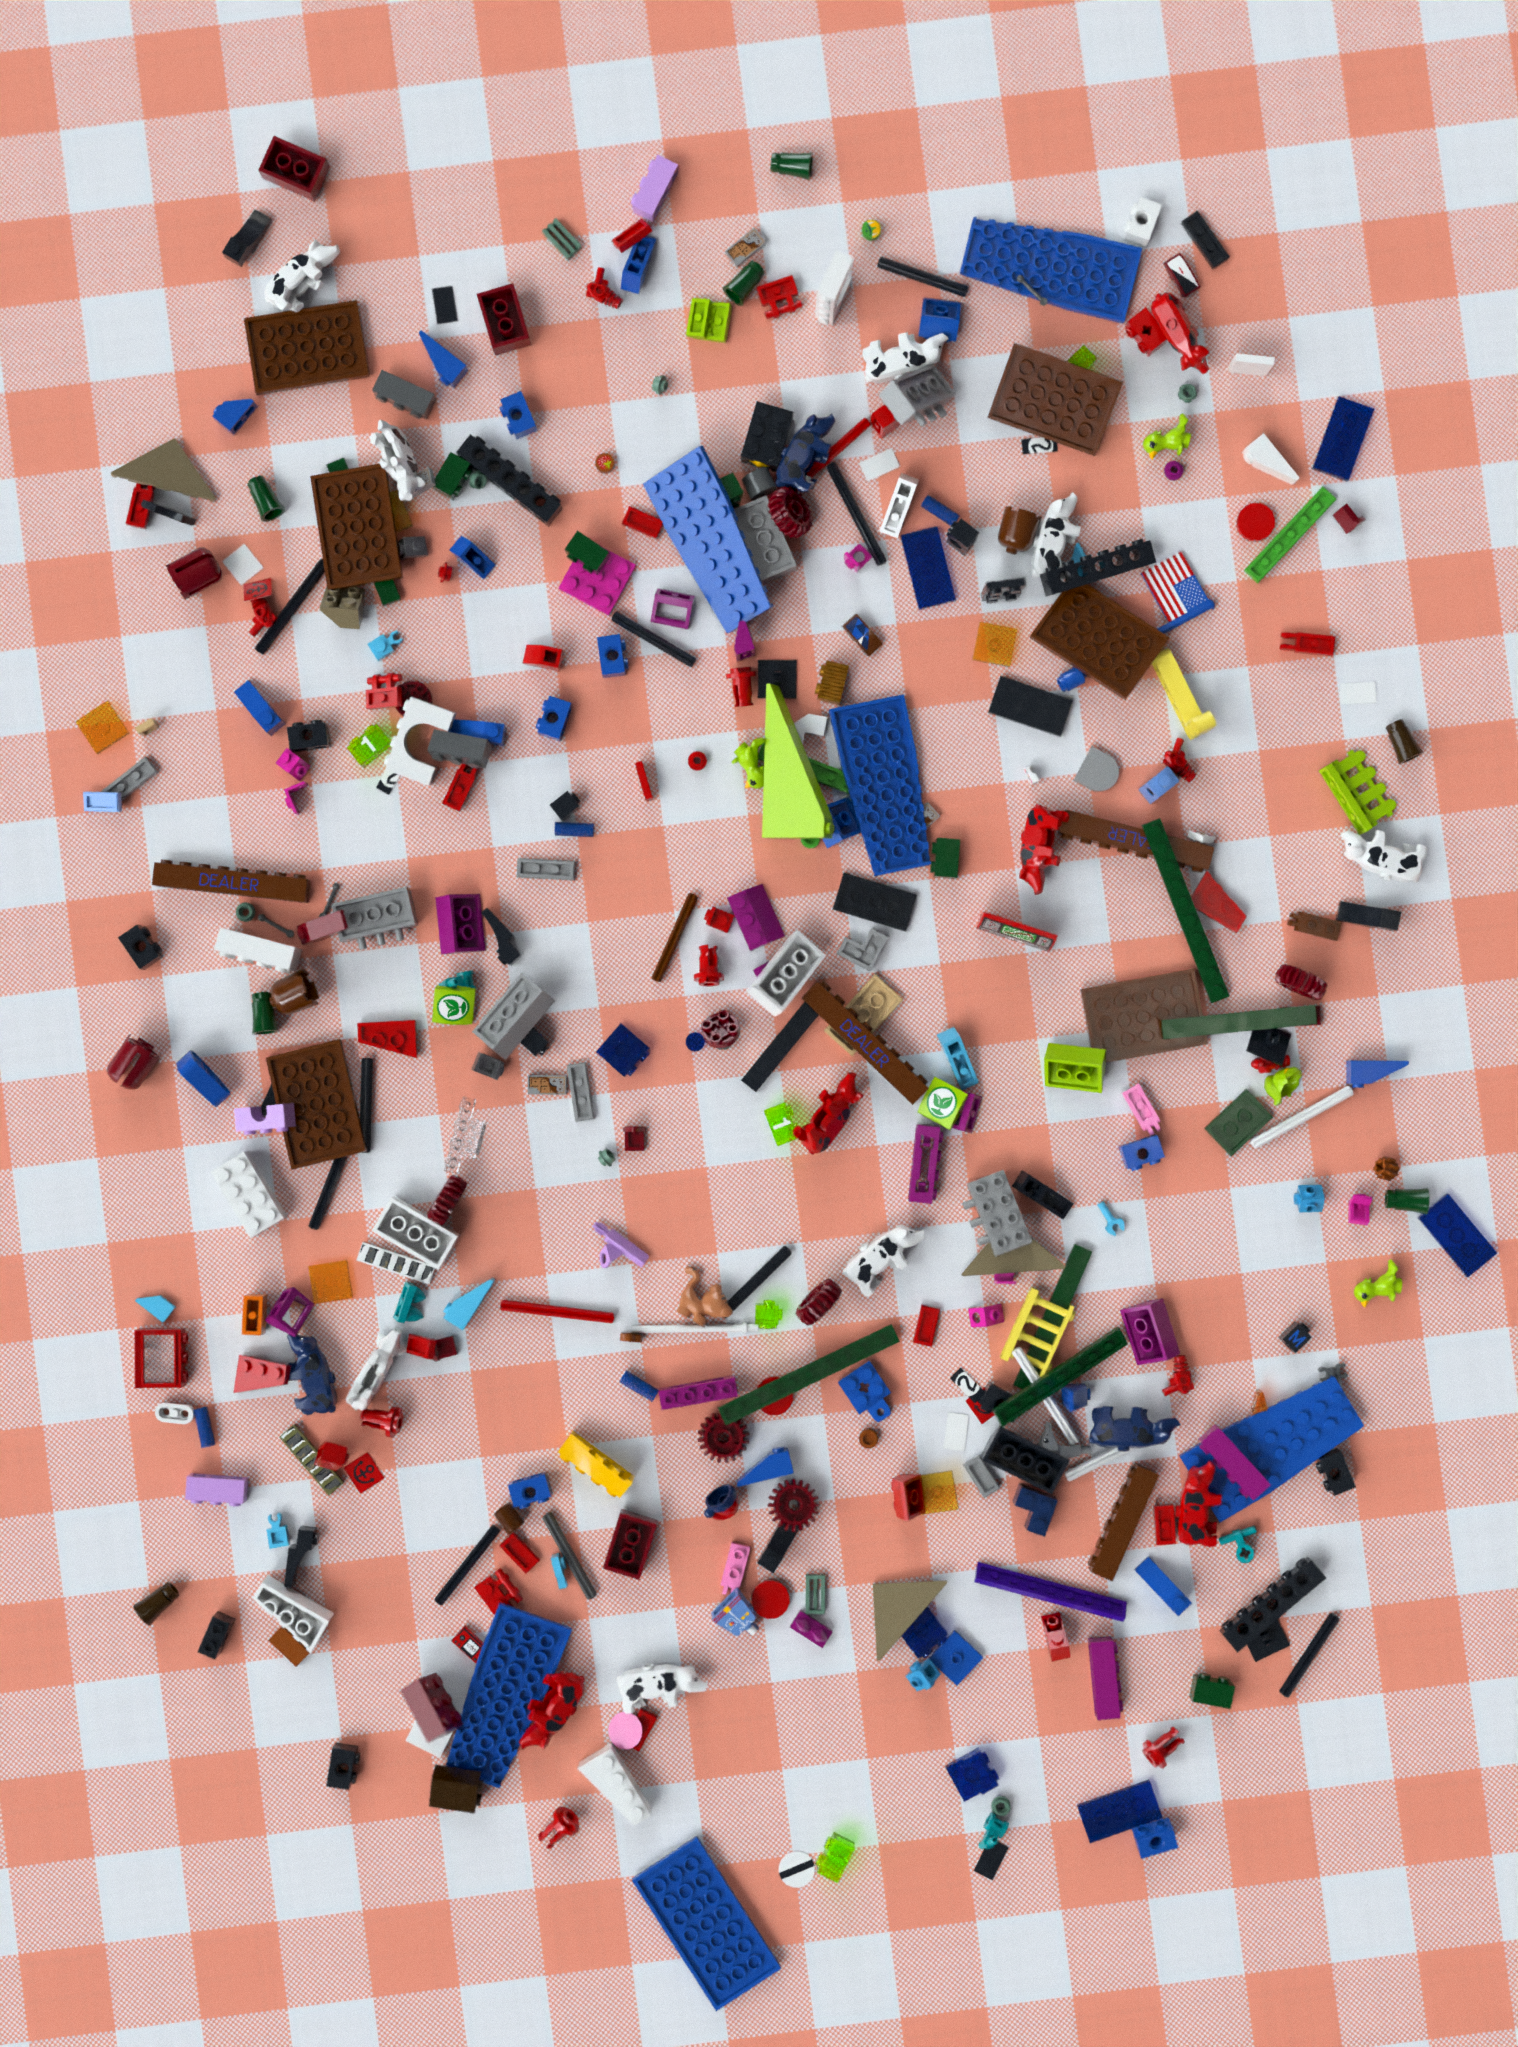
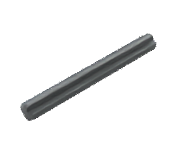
M551 1512L545 1514L542 1519L588 1600L594 1598L596 1591Z

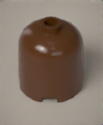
M1006 506L998 532V542L1006 548L1005 552L1017 555V552L1028 551L1034 542L1042 517H1036L1035 513L1020 508L1016 512L1012 510L1011 506Z
M305 969L279 979L272 985L271 997H269L272 1007H276L282 1014H293L318 1005L316 999H319L316 985L314 981H309L307 978L309 973Z

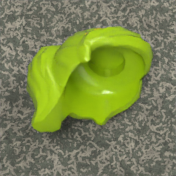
M1284 1068L1274 1075H1268L1265 1078L1264 1088L1266 1093L1274 1100L1275 1106L1282 1103L1283 1097H1291V1093L1299 1086L1302 1071L1298 1068Z

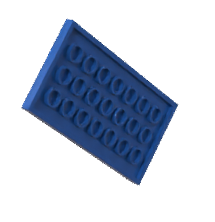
M697 1836L632 1878V1882L716 2011L781 1969L780 1963Z

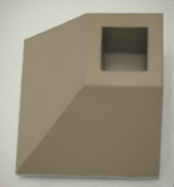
M326 587L320 604V611L340 628L360 629L363 620L365 589L349 587L327 590Z

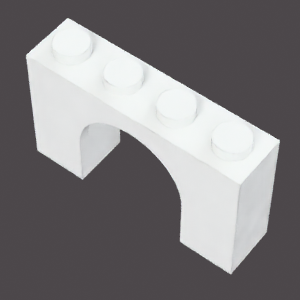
M838 250L835 251L816 295L815 318L824 325L833 324L852 280L848 275L852 269L854 258Z
M410 697L409 700L406 699L403 707L405 711L404 717H400L397 724L398 734L392 738L390 744L393 747L391 754H387L385 758V770L430 786L437 767L420 761L411 755L407 747L408 734L413 727L422 723L450 731L456 713L418 698Z

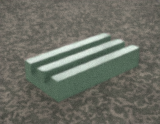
M556 218L553 220V223H550L546 229L542 230V234L567 261L582 249L577 240ZM557 226L576 248L574 249L554 227ZM550 231L568 248L569 254L549 234Z
M806 1574V1614H825V1574ZM810 1579H813V1609H810ZM817 1579H821V1609H817Z

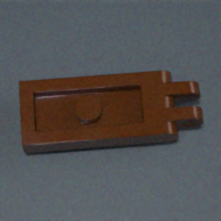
M1299 911L1298 915L1290 913L1289 917L1296 919V922L1288 921L1287 925L1294 926V931L1332 941L1338 940L1342 922Z

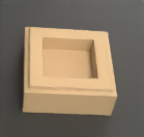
M150 718L135 727L138 734L146 736L160 726L156 720Z

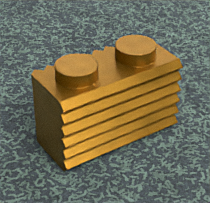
M828 660L826 665L822 664L819 676H823L822 681L817 683L815 694L818 695L817 700L836 705L840 704L849 669L848 665Z

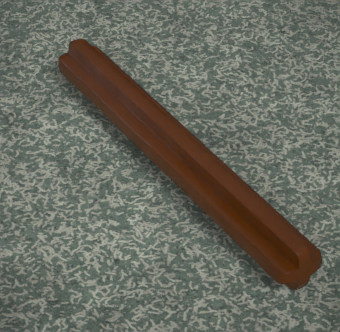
M692 893L687 895L652 975V979L657 982L662 981L698 899L697 895Z

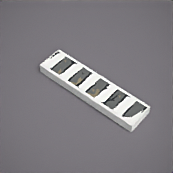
M362 1242L356 1260L426 1284L431 1283L435 1268L426 1262L366 1242Z

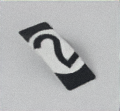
M1042 437L1021 440L1022 454L1058 451L1056 442Z
M385 770L376 788L389 795L400 775Z
M959 1368L950 1379L976 1403L983 1389L962 1368Z

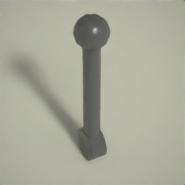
M1022 275L1017 276V281L1022 283L1040 301V305L1045 306L1048 302L1047 299L1042 298L1024 280Z
M338 883L333 884L332 893L323 913L319 917L327 915L334 895L340 888Z
M264 914L258 916L259 921H265L286 933L287 937L291 938L294 936L292 930L279 926L267 919Z

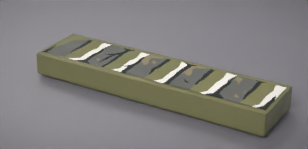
M296 1424L279 1437L328 1496L344 1483L336 1471L314 1465L318 1450Z

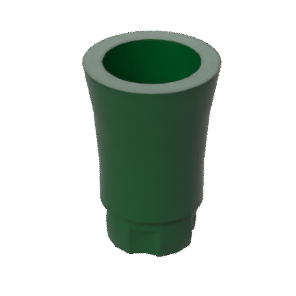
M773 153L770 171L810 180L813 153Z
M750 261L730 282L723 286L725 295L735 304L743 306L749 294L764 275L763 268L757 262Z
M263 476L253 477L248 481L247 485L258 509L261 521H272L285 512V507L278 500Z
M270 992L252 994L253 1035L279 1032L274 1007H272L269 997H271Z
M1428 1188L1385 1191V1208L1427 1215L1429 1209Z

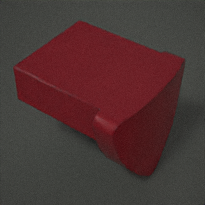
M1347 503L1332 515L1346 534L1366 521L1364 516L1358 518Z
M628 1126L623 1128V1132H625V1151H644V1132L646 1127Z
M452 1335L436 1339L434 1359L432 1360L437 1362L442 1358L458 1354L454 1336Z

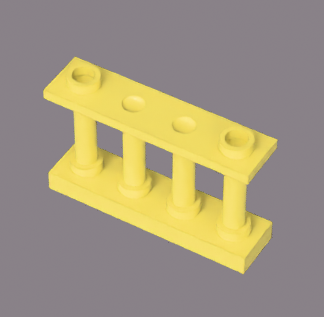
M1030 1287L1000 1358L1007 1362L1009 1358L1013 1359L1012 1351L1016 1349L1014 1346L1017 1340L1026 1341L1046 1350L1049 1353L1045 1362L1026 1355L1034 1367L1041 1369L1039 1376L1042 1377L1051 1370L1052 1364L1050 1361L1068 1321L1072 1322L1076 1311H1074V1306L1071 1304L1067 1310L1040 1298L1039 1290ZM1039 1305L1064 1316L1061 1326L1058 1327L1032 1315L1033 1313L1030 1312L1032 1306ZM1025 1322L1033 1323L1057 1334L1053 1344L1051 1345L1024 1333L1025 1330L1022 1329Z

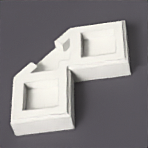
M807 714L794 723L802 744L805 733L824 737L827 717Z

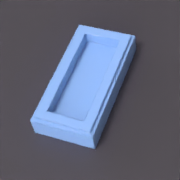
M83 792L84 811L122 812L121 792Z

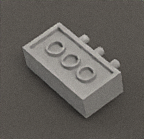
M931 364L893 379L878 395L900 425L916 420L922 427L927 423L923 416L926 415L931 422L937 419L934 411L941 418L945 417L947 412L943 407L956 394L936 366Z
M766 495L734 509L739 520L737 521L740 531L743 530L746 537L744 541L747 549H751L753 554L751 558L755 568L758 567L760 571L759 578L762 585L797 570L796 562L782 531L779 532V528L774 526L775 523L771 520L772 516L768 513L770 509L767 506L769 502Z
M408 887L331 904L333 913L339 910L344 911L348 929L338 933L339 941L345 943L357 940L360 950L367 948L365 941L367 937L376 935L378 945L380 946L386 944L384 933L395 931L397 941L404 940L402 929L418 926L411 891Z
M521 973L472 1032L506 1060L555 1000Z
M1004 1170L967 1183L972 1199L963 1202V1207L966 1210L975 1206L979 1217L970 1220V1225L974 1228L982 1224L986 1233L985 1236L977 1238L979 1246L990 1243L994 1256L998 1257L1032 1243Z

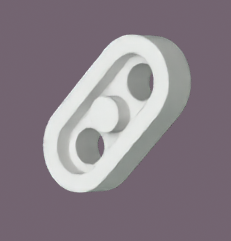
M163 1402L155 1409V1416L161 1422L188 1424L195 1417L194 1408L189 1404ZM164 1408L169 1410L168 1415L164 1413ZM184 1410L188 1412V1417L183 1415Z

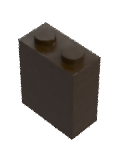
M435 1764L431 1779L429 1807L475 1814L476 1807L481 1805L482 1794H479V1792H482L484 1780H480L481 1771Z

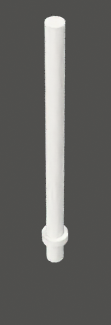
M743 1322V1324H707L705 1328L700 1325L631 1326V1333H747V1331H758V1324H747V1322Z

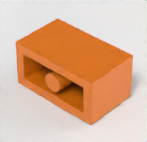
M268 1294L244 1295L242 1335H263L266 1333L265 1319L267 1318Z

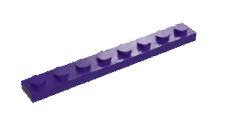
M980 1562L976 1565L975 1583L1124 1622L1126 1618V1601Z

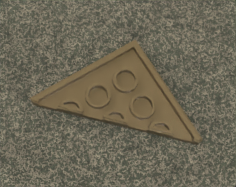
M175 438L111 472V476L114 478L118 477L170 492L175 491L186 496L207 499L210 502L216 501L215 496Z
M1031 1237V1244L998 1257L994 1256L990 1243H987L961 1275L974 1276L1065 1269L1066 1266Z
M947 1580L873 1584L877 1661L884 1657L946 1586Z

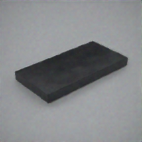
M1000 676L988 713L1061 737L1073 700Z
M843 873L832 910L906 932L917 895Z

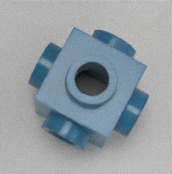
M1298 1185L1297 1193H1294V1204L1298 1206L1299 1213L1322 1212L1325 1202L1322 1185Z
M927 1659L920 1663L919 1661L914 1662L909 1667L910 1671L906 1678L916 1691L928 1690L935 1684L936 1679L941 1673L932 1661Z

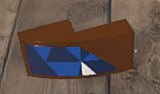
M857 614L853 615L842 625V628L850 638L858 644L868 657L883 645Z

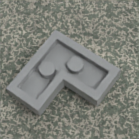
M870 929L863 945L845 937L837 955L871 972L888 937L873 929Z

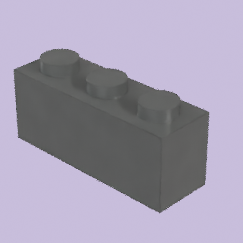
M381 370L372 389L377 400L383 403L388 401L393 404L394 408L400 411L405 409L417 419H421V417L427 419L436 401L434 393L384 370Z
M434 729L427 750L436 761L442 762L446 760L455 765H461L462 763L478 769L479 767L486 768L492 746L488 739Z

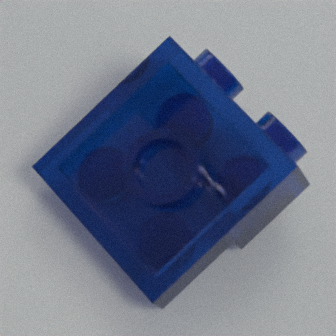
M620 1023L596 1053L621 1075L626 1077L627 1074L631 1076L636 1071L637 1067L635 1065L639 1060L643 1062L649 1056L648 1050L650 1047Z
M927 1606L904 1632L902 1638L919 1659L921 1656L923 1658L929 1656L932 1653L931 1648L936 1644L938 1646L944 1644L947 1641L946 1636L949 1634Z
M979 1747L945 1765L964 1802L980 1793L983 1795L999 1786L997 1780L1000 1778L996 1770L990 1769L988 1765L990 1760L986 1752H981Z

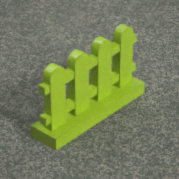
M1351 750L1347 753L1349 755L1347 758L1340 762L1335 760L1320 769L1319 772L1354 828L1361 835L1378 824L1376 820L1384 815L1387 817L1393 815L1392 810L1396 808V802L1393 799L1384 800L1382 794L1385 793L1386 786L1383 783L1376 785L1373 783L1371 778L1376 774L1373 767L1364 768L1361 764L1365 760V753L1361 750L1354 753ZM1356 766L1359 773L1349 778L1345 772ZM1366 782L1369 789L1359 795L1356 788ZM1376 798L1380 805L1369 811L1366 804Z

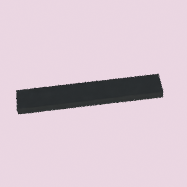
M806 1002L803 1003L742 1078L741 1081L755 1092L817 1018L818 1014Z

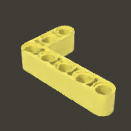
M1169 648L1162 650L1152 663V666L1185 733L1190 740H1193L1216 727V721L1210 711L1201 713Z

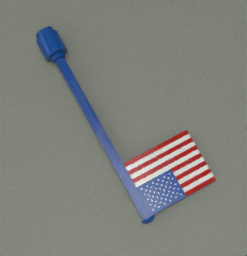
M1182 552L1141 573L1168 622L1157 628L1163 634L1210 609H1215L1214 601L1207 598ZM1073 667L1060 674V677L1057 678V683L1063 692L1071 691L1084 684L1087 675Z

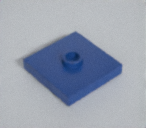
M954 1630L931 1654L929 1659L958 1686L983 1659V1656Z

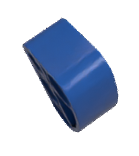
M192 1050L176 1063L177 1070L181 1076L213 1106L218 1107L231 1095L219 1077Z

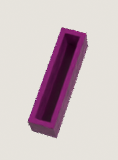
M1216 1424L1198 1439L1201 1442L1199 1447L1206 1455L1211 1453L1215 1458L1212 1460L1219 1469L1224 1468L1228 1472L1226 1477L1233 1484L1237 1482L1241 1486L1238 1490L1246 1498L1250 1496L1254 1501L1270 1486V1483Z
M1111 1636L1088 1638L1095 1717L1097 1720L1121 1718L1120 1712H1123L1122 1700H1119L1118 1695L1121 1692L1120 1680L1117 1681L1116 1674L1120 1670L1118 1661H1115V1654H1118L1117 1643L1113 1642Z

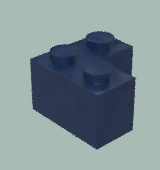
M1019 1483L1013 1503L1017 1507L1029 1510L1024 1527L1029 1532L1045 1537L1058 1500L1053 1495Z

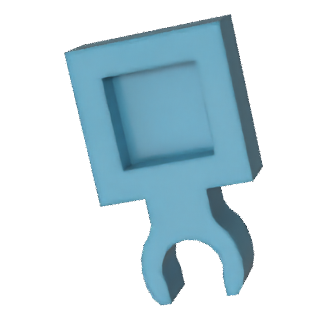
M393 631L388 638L382 634L367 644L378 661L394 652L393 645H399L403 642L402 638L397 641L394 640V636L399 634L398 631Z
M281 1513L277 1514V1521L272 1519V1514L268 1516V1522L272 1526V1528L266 1530L270 1549L290 1545L287 1525L281 1526Z
M560 1553L553 1554L551 1562L559 1589L567 1588L568 1584L564 1574V1569H567L565 1558H561Z

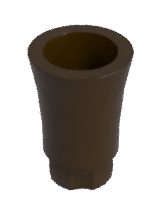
M1403 719L1386 726L1389 734L1388 737L1396 753L1399 765L1424 753Z
M167 1582L149 1596L134 1604L133 1608L145 1624L151 1626L180 1595L176 1587L171 1582Z

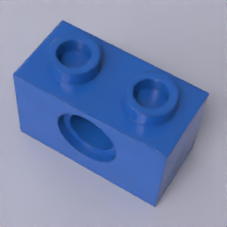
M522 391L500 399L502 406L499 408L503 418L507 417L509 423L506 425L510 435L514 434L516 439H520L538 431ZM515 413L522 414V417L518 420L512 418Z
M620 634L597 637L603 678L626 675L625 670L629 669L627 658L623 657V651H626L625 639H621ZM611 652L619 654L616 660H610L608 655Z
M549 696L548 700H544L542 706L544 713L542 718H538L536 724L538 734L561 742L573 706L572 703ZM551 714L558 715V720L554 723L548 721V717Z
M1155 1134L1118 1146L1125 1168H1131L1132 1171L1143 1168L1142 1164L1148 1162L1150 1165L1161 1162L1160 1158L1165 1157L1159 1137ZM1141 1148H1144L1147 1152L1146 1157L1143 1159L1138 1157V1151Z
M546 1471L511 1481L508 1484L514 1508L519 1506L520 1509L531 1506L530 1503L535 1501L544 1503L549 1501V1497L553 1494ZM533 1487L536 1494L533 1496L528 1495L526 1488Z
M1169 1817L1132 1828L1141 1859L1178 1848Z

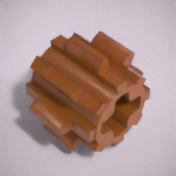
M1383 1156L1378 1161H1375L1373 1170L1377 1178L1391 1181V1179H1395L1394 1177L1399 1175L1400 1167L1396 1163V1159Z

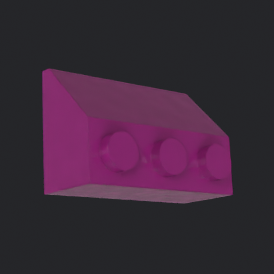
M763 884L727 897L750 952L785 937Z
M449 894L435 897L441 955L486 951L480 894Z
M1163 1298L1146 1301L1120 1310L1137 1365L1167 1361L1180 1354Z

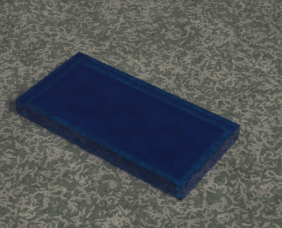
M1338 396L1312 469L1348 482L1374 409Z
M938 526L900 535L918 610L956 601Z
M1448 1193L1429 1207L1427 1215L1421 1214L1417 1217L1466 1277L1472 1275L1497 1254Z
M1149 1779L1077 1804L1090 1843L1163 1818Z

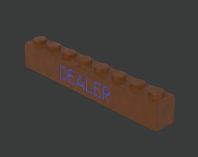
M1064 810L1070 816L1068 823L1062 822L1057 834H1061V838L1073 840V838L1080 839V843L1087 845L1096 843L1099 844V848L1110 850V847L1116 848L1119 853H1135L1136 857L1147 859V857L1154 858L1143 829ZM1167 835L1179 868L1184 869V866L1191 867V871L1197 873L1209 870L1214 847Z
M161 859V863L154 862L152 885L156 887L308 903L311 880L305 879V875L294 874L293 878L286 877L287 873L275 872V875H267L268 871L256 870V873H248L249 869L244 868L230 871V867L218 866V869L210 868L211 865L199 864V867H194L189 862H180V865L172 864L173 861Z
M817 981L802 996V999L913 1105L929 1089L928 1081L921 1074L917 1076L913 1072L915 1068L908 1061L904 1063L899 1058L901 1055L893 1047L889 1049L885 1045L887 1041L880 1034L876 1036L871 1032L873 1028L866 1021L862 1023L857 1018L859 1014L853 1008L848 1009L843 1005L845 1001L838 994L834 996L830 992L831 987L823 981L821 983Z

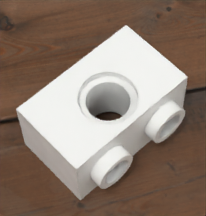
M1140 197L1138 203L1134 202L1130 212L1133 215L1132 220L1127 221L1124 232L1127 233L1125 240L1146 247L1162 205ZM1137 219H1143L1146 224L1138 223Z

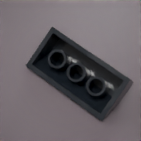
M1001 1426L990 1436L982 1452L983 1461L1050 1494H1053L1070 1461Z

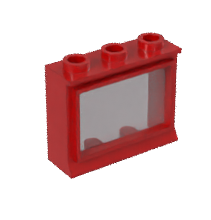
M139 1328L134 1330L135 1388H182L186 1386L189 1375L188 1371H186L188 1352L185 1351V1344H188V1333H185V1328Z

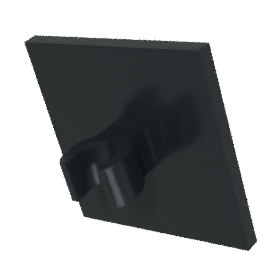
M758 660V698H766V684H773L779 686L784 699H796V660Z
M1277 1028L1252 1030L1246 1051L1282 1066L1291 1034Z
M1277 1619L1247 1646L1254 1661L1257 1662L1290 1646ZM1246 1624L1239 1626L1241 1632L1245 1631Z

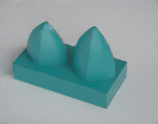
M405 1281L393 1318L397 1322L404 1324L405 1321L413 1322L422 1319V1313L412 1306L411 1303L425 1300L424 1292L413 1283Z

